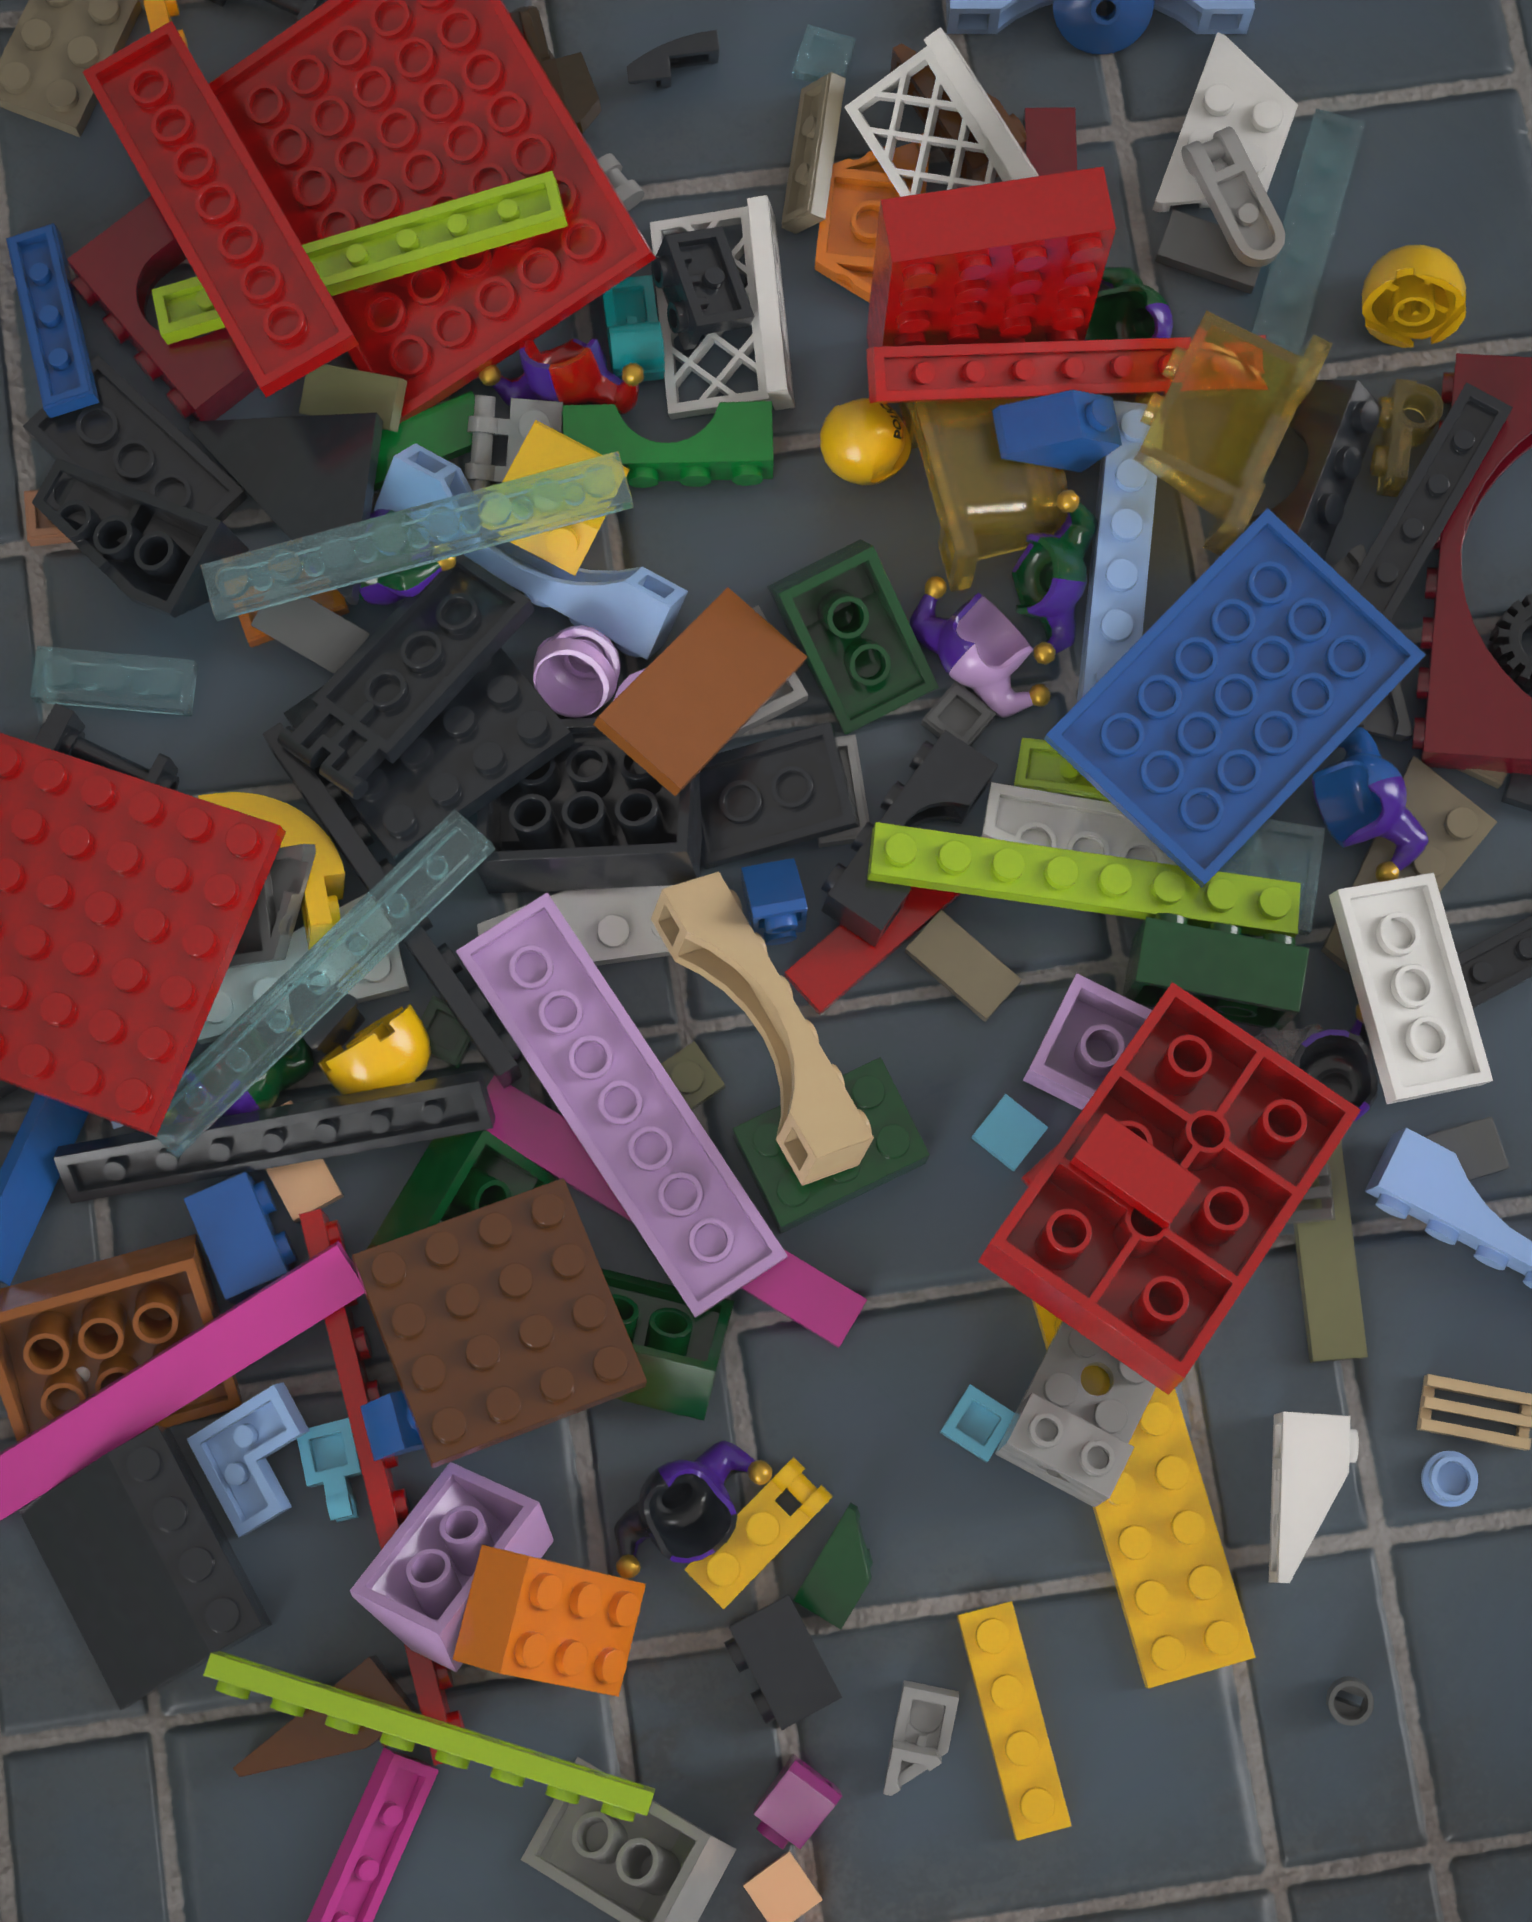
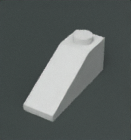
M1297 1412L1274 1414L1269 1553L1270 1583L1291 1582L1349 1474V1463H1356L1359 1437L1356 1429H1350L1351 1416Z

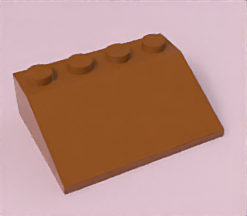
M197 1234L0 1289V1395L17 1442L220 1315L213 1283ZM86 1367L90 1371L88 1381L85 1382L76 1369ZM236 1374L147 1430L156 1425L171 1427L231 1410L242 1405Z

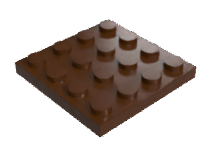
M564 1178L352 1255L355 1269L432 1469L646 1387L647 1379Z

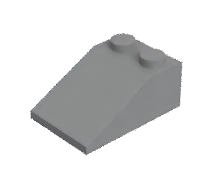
M577 1757V1759L574 1762L576 1764H580L595 1770L602 1771L579 1757ZM581 1795L579 1803L572 1804L554 1798L521 1858L523 1862L620 1922H698L736 1848L652 1800L647 1816L636 1813L634 1822H629L600 1812L603 1804L601 1801Z

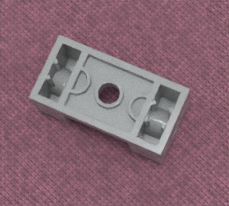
M1061 1321L995 1454L1088 1505L1096 1507L1110 1498L1134 1449V1446L1128 1443L1156 1386ZM1098 1366L1106 1371L1110 1379V1387L1106 1394L1101 1396L1091 1395L1083 1388L1081 1373L1085 1367Z

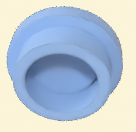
M1442 1451L1434 1454L1426 1461L1421 1473L1422 1487L1426 1495L1436 1504L1444 1507H1457L1467 1503L1474 1496L1478 1487V1473L1472 1461L1465 1455L1456 1451Z

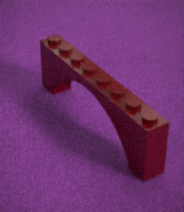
M1456 353L1454 371L1443 372L1441 403L1451 404V410L1467 382L1510 405L1513 409L1432 550H1438L1437 568L1427 567L1424 599H1434L1433 617H1423L1420 648L1430 649L1429 667H1419L1416 691L1417 699H1426L1425 718L1415 717L1412 749L1422 750L1421 761L1431 768L1481 769L1532 775V698L1502 670L1486 648L1474 625L1466 602L1462 580L1463 541L1470 521L1481 500L1495 481L1515 460L1532 448V357ZM1439 420V428H1438V430L1440 429V427H1441V425L1443 424L1444 420Z

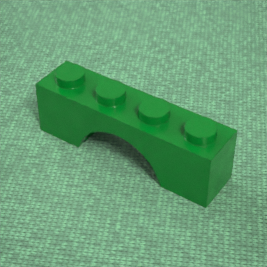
M772 401L719 402L713 418L703 430L688 439L671 443L655 442L636 434L623 421L615 404L563 405V434L630 469L624 482H628V485L632 487H654L658 485L659 481H680L684 486L701 487L708 485L711 480H732L737 485L752 486L760 484L763 479H773Z

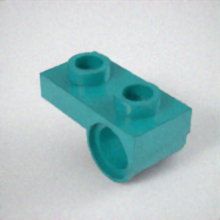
M652 275L627 277L602 294L611 372L622 380L623 367L629 363H637L644 369L643 381L664 379V344L661 324L657 316Z

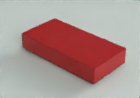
M1107 1113L1103 1115L1070 1162L1165 1230L1201 1181Z

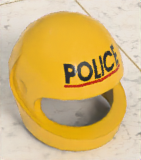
M860 398L835 406L825 418L820 432L821 452L825 463L831 471L843 480L862 486L879 484L893 477L906 464L911 451L909 432L897 412L887 403L869 404V398Z

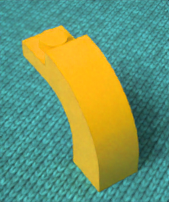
M244 792L198 795L199 799L280 825L286 831L280 848L299 844H315L316 854L301 903V911L309 951L330 949L332 928H337L341 925L338 900L343 899L345 871L340 855L325 831L313 819L297 808L264 795Z

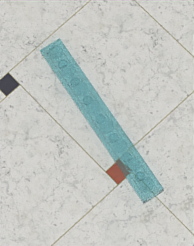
M617 451L201 565L213 615L217 621L631 509L634 508L633 500L620 455Z

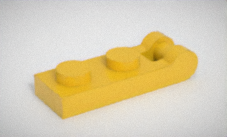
M795 1457L737 1514L736 1528L729 1540L715 1553L702 1560L691 1562L684 1569L723 1610L833 1497L822 1484L817 1488L802 1473L806 1468ZM786 1489L802 1504L791 1516L775 1502Z

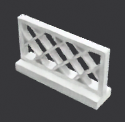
M941 27L924 39L927 44L925 48L844 107L901 197L920 194L923 181L948 185L947 190L956 189L957 187L994 183L996 172L1002 181L1039 176L958 48ZM929 65L936 76L932 98L907 95L911 77ZM898 87L897 93H890ZM943 90H945L952 102L941 100ZM879 100L895 102L889 130L870 127L862 113ZM905 104L929 108L923 135L899 131ZM939 109L959 112L963 118L958 140L933 136ZM970 131L978 143L968 142ZM877 137L887 138L885 149ZM897 140L921 144L915 171L896 168L892 162ZM931 145L956 149L950 176L925 173ZM965 151L985 153L988 157L989 163L984 182L960 178ZM903 178L913 179L911 190Z
M767 195L747 198L748 206L650 222L654 256H656L665 235L742 224L743 238L731 252L738 272L747 277L748 285L745 291L755 316L750 324L752 325L753 333L739 350L720 337L723 332L705 334L704 336L706 337L690 357L687 358L674 348V339L678 333L674 334L670 329L667 318L668 304L662 288L656 287L658 314L664 344V377L667 409L671 420L715 413L719 402L772 401L775 410L795 408L776 218ZM744 253L746 266L738 261ZM714 343L733 356L717 378L697 365ZM753 349L755 351L756 362H754L752 359L748 357L749 354L753 351ZM676 360L683 364L678 371L676 370ZM743 363L757 374L758 390L737 394L725 384ZM691 372H694L710 384L699 400L679 402L678 388ZM719 391H720L722 394L725 395V396L715 397V396L718 394Z

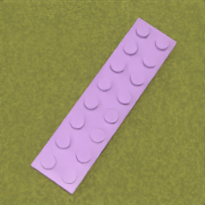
M548 893L543 894L456 950L458 957L695 1318L788 1257Z

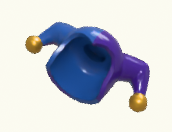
M1356 727L1338 746L1345 749V758L1313 774V793L1323 822L1337 844L1343 848L1377 836L1386 838L1396 845L1393 857L1390 861L1380 863L1376 868L1375 875L1379 882L1398 879L1399 872L1424 852L1429 843L1428 835L1417 818L1406 808L1407 789L1402 775L1392 763L1382 758L1378 746L1369 732L1362 727Z

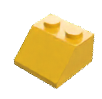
M535 420L504 477L480 527L576 576L630 469Z

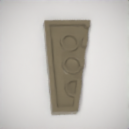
M1413 756L1402 775L1407 789L1406 808L1411 811L1427 832L1429 843L1416 860L1399 872L1398 879L1434 873L1440 892L1495 826L1497 821L1417 757ZM1374 837L1352 887L1379 882L1375 875L1376 868L1380 863L1390 861L1395 852L1396 845L1386 838ZM1335 920L1321 952L1350 974Z

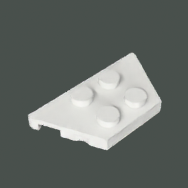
M1218 32L1216 34L1152 209L1154 211L1169 212L1170 206L1199 203V208H1210L1195 177L1188 172L1183 162L1181 150L1183 146L1195 141H1200L1203 144L1212 140L1215 132L1228 126L1232 127L1238 135L1266 193L1269 188L1298 104L1224 34ZM1221 158L1212 162L1216 172L1228 167L1227 163Z

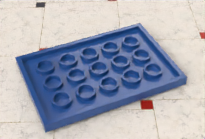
M1267 508L1046 734L1044 740L1202 888L1426 654Z

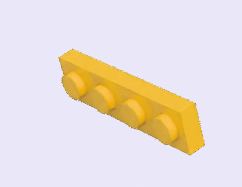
M1008 1601L958 1614L957 1619L1015 1839L1019 1841L1071 1827L1069 1813L1013 1602Z

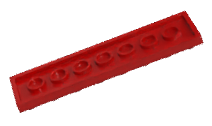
M172 21L82 72L266 398L359 345Z

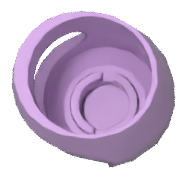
M579 625L561 630L554 636L544 640L537 649L534 659V688L557 714L572 718L591 715L607 703L615 694L621 668L619 653L610 639L593 627Z

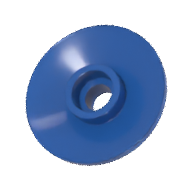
M1053 0V15L1059 31L1071 45L1091 54H1110L1130 46L1143 34L1153 14L1154 0H1110L1115 6L1112 13L1107 16H1101L1096 13L1097 5L1104 0Z

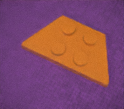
M912 142L895 148L892 162L896 168L915 171L921 144ZM872 151L867 152L860 159L853 160L848 158L833 164L826 218L819 222L815 258L816 271L869 303L880 200L901 197ZM929 157L925 173H928ZM903 178L911 190L913 179ZM923 181L920 194L926 193L927 182Z

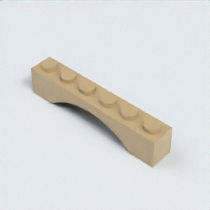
M719 871L663 888L651 921L674 961L700 974L724 991L747 1014L764 1039L774 1061L780 1086L781 1118L776 1141L801 1185L803 1186L858 1166L874 1139L870 1122L865 1113L856 1108L845 1089V1082L841 1071L836 1065L830 1063L821 1048L814 1025L803 1017L793 1000V993L789 982L785 977L779 975L768 957L767 947L762 936L753 931L743 914L742 904L736 892L728 888Z

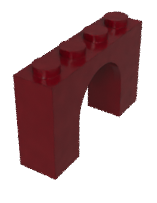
M150 196L67 258L76 278L70 281V284L88 307L97 303L107 314L102 318V321L120 344L129 340L137 349L138 353L133 357L148 378L154 382L160 377L171 390L165 395L184 419L192 414L197 421L216 420L259 386L226 328L216 330L202 337L185 339L167 345L160 335V331L147 322L146 307L152 292L151 290L162 277L187 259L153 197Z

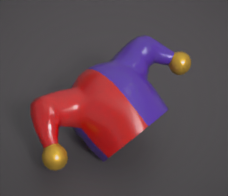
M575 338L545 351H539L534 341H521L519 354L524 373L517 378L509 379L502 376L496 365H490L479 373L482 383L486 386H492L509 407L511 405V398L563 402V405L615 404L619 414H626L635 407L638 400L639 383L644 379V369L637 363H629L622 369L621 380L608 371L606 355L602 351L598 339H591L586 344Z

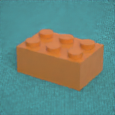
M481 1545L452 1660L503 1675L619 1697L646 1584L585 1568Z

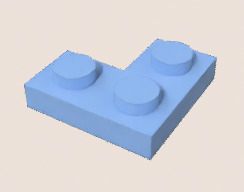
M284 1382L270 1386L187 1438L192 1451L238 1537L251 1533L292 1508L266 1458L310 1430Z

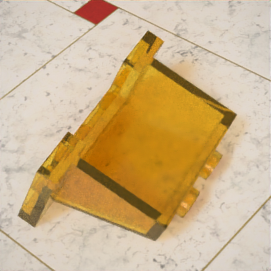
M1206 310L1186 348L1175 347L1162 373L1163 376L1170 379L1163 396L1155 392L1153 393L1140 419V422L1148 425L1133 459L1216 517L1203 548L1221 556L1244 532L1266 486L1262 482L1298 405L1311 391L1333 345L1332 343L1313 335L1299 354L1296 355Z
M1032 398L898 403L904 425L909 432L911 449L919 447L941 525L938 548L951 592L971 588L978 560L1026 549L1030 544L1026 542V535L1034 533L1054 535L1066 520L1067 513L1062 512L1056 504L1058 495L1063 490H1068L1063 469L1001 459L992 410L1000 405Z

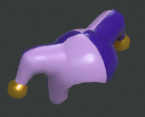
M934 576L928 579L925 584V595L914 610L909 624L918 643L939 655L940 662L947 674L956 682L972 688L981 701L996 712V716L1001 718L1015 715L1033 705L1038 707L1047 705L1051 695L1049 689L1043 684L1032 686L1029 692H1014L1011 688V674L1033 651V647L1017 627L991 601L979 592L965 602L950 618L936 617L937 599L945 594L947 586L941 577Z

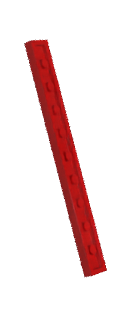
M322 1209L299 1214L309 1258L317 1255L337 1241L340 1242L346 1251L342 1230L337 1219L329 1221L328 1215ZM356 1298L324 1319L382 1550L411 1513V1508L405 1489L395 1490L390 1468L399 1466L398 1456L374 1461L360 1406L383 1395L378 1380H368L364 1360L372 1358V1352L365 1327L355 1328L351 1306L359 1304V1300ZM404 1644L421 1715L465 1728L460 1711L450 1712L445 1689L453 1687L451 1670L412 1651ZM430 1748L434 1766L442 1764V1762L435 1760L437 1750Z

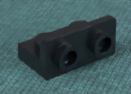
M723 227L665 235L655 256L656 259L651 263V271L656 287L662 288L668 304L667 318L670 329L674 334L678 333L683 349H695L701 335L749 327L755 316Z

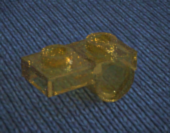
M1396 379L1388 395L1380 396L1378 400L1379 404L1383 407L1377 426L1383 428L1381 445L1376 444L1374 446L1370 464V475L1378 476L1376 495L1397 497L1408 479L1411 447H1417L1429 438L1443 413V401L1436 390L1427 385L1417 384V381ZM1412 409L1418 411L1423 416L1425 422L1416 423L1409 420L1404 410Z

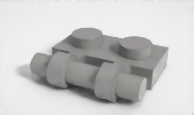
M475 395L474 416H468L467 429L468 433H472L470 463H465L464 476L469 480V485L480 502L488 503L490 483H502L535 420L563 434V402L511 398L510 419L495 418L496 397ZM493 436L508 437L506 466L491 465Z

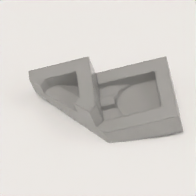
M906 1680L903 1681L883 1794L894 1795L901 1790L902 1785L927 1769L931 1771L942 1764V1756L948 1753L959 1702V1691Z

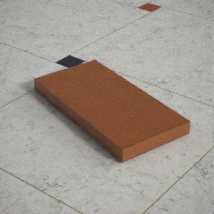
M727 587L597 717L593 725L676 797L803 665L807 656Z

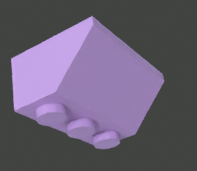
M450 1462L354 1584L350 1592L355 1600L412 1651L457 1672L463 1663L452 1659L481 1545L542 1558L554 1539L538 1501Z

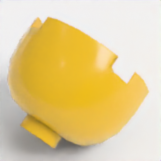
M1406 245L1383 255L1376 261L1364 280L1362 314L1365 318V327L1372 336L1381 342L1401 348L1414 347V342L1411 339L1423 340L1431 337V344H1434L1449 337L1458 330L1466 317V285L1457 264L1440 249L1426 245Z
M408 1004L405 1008L400 1007L356 1033L354 1035L355 1038L346 1044V1050H343L341 1045H339L318 1063L330 1083L341 1095L412 1083L428 1066L431 1056L430 1038L423 1022L411 1004Z

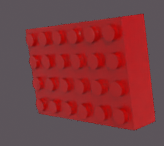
M1104 166L880 200L866 333L868 348L881 346L1085 340L1116 231Z
M1172 982L989 1242L978 1262L1169 1395L1186 1377L1361 1109ZM1105 1113L1201 1180L1166 1230L1070 1163Z

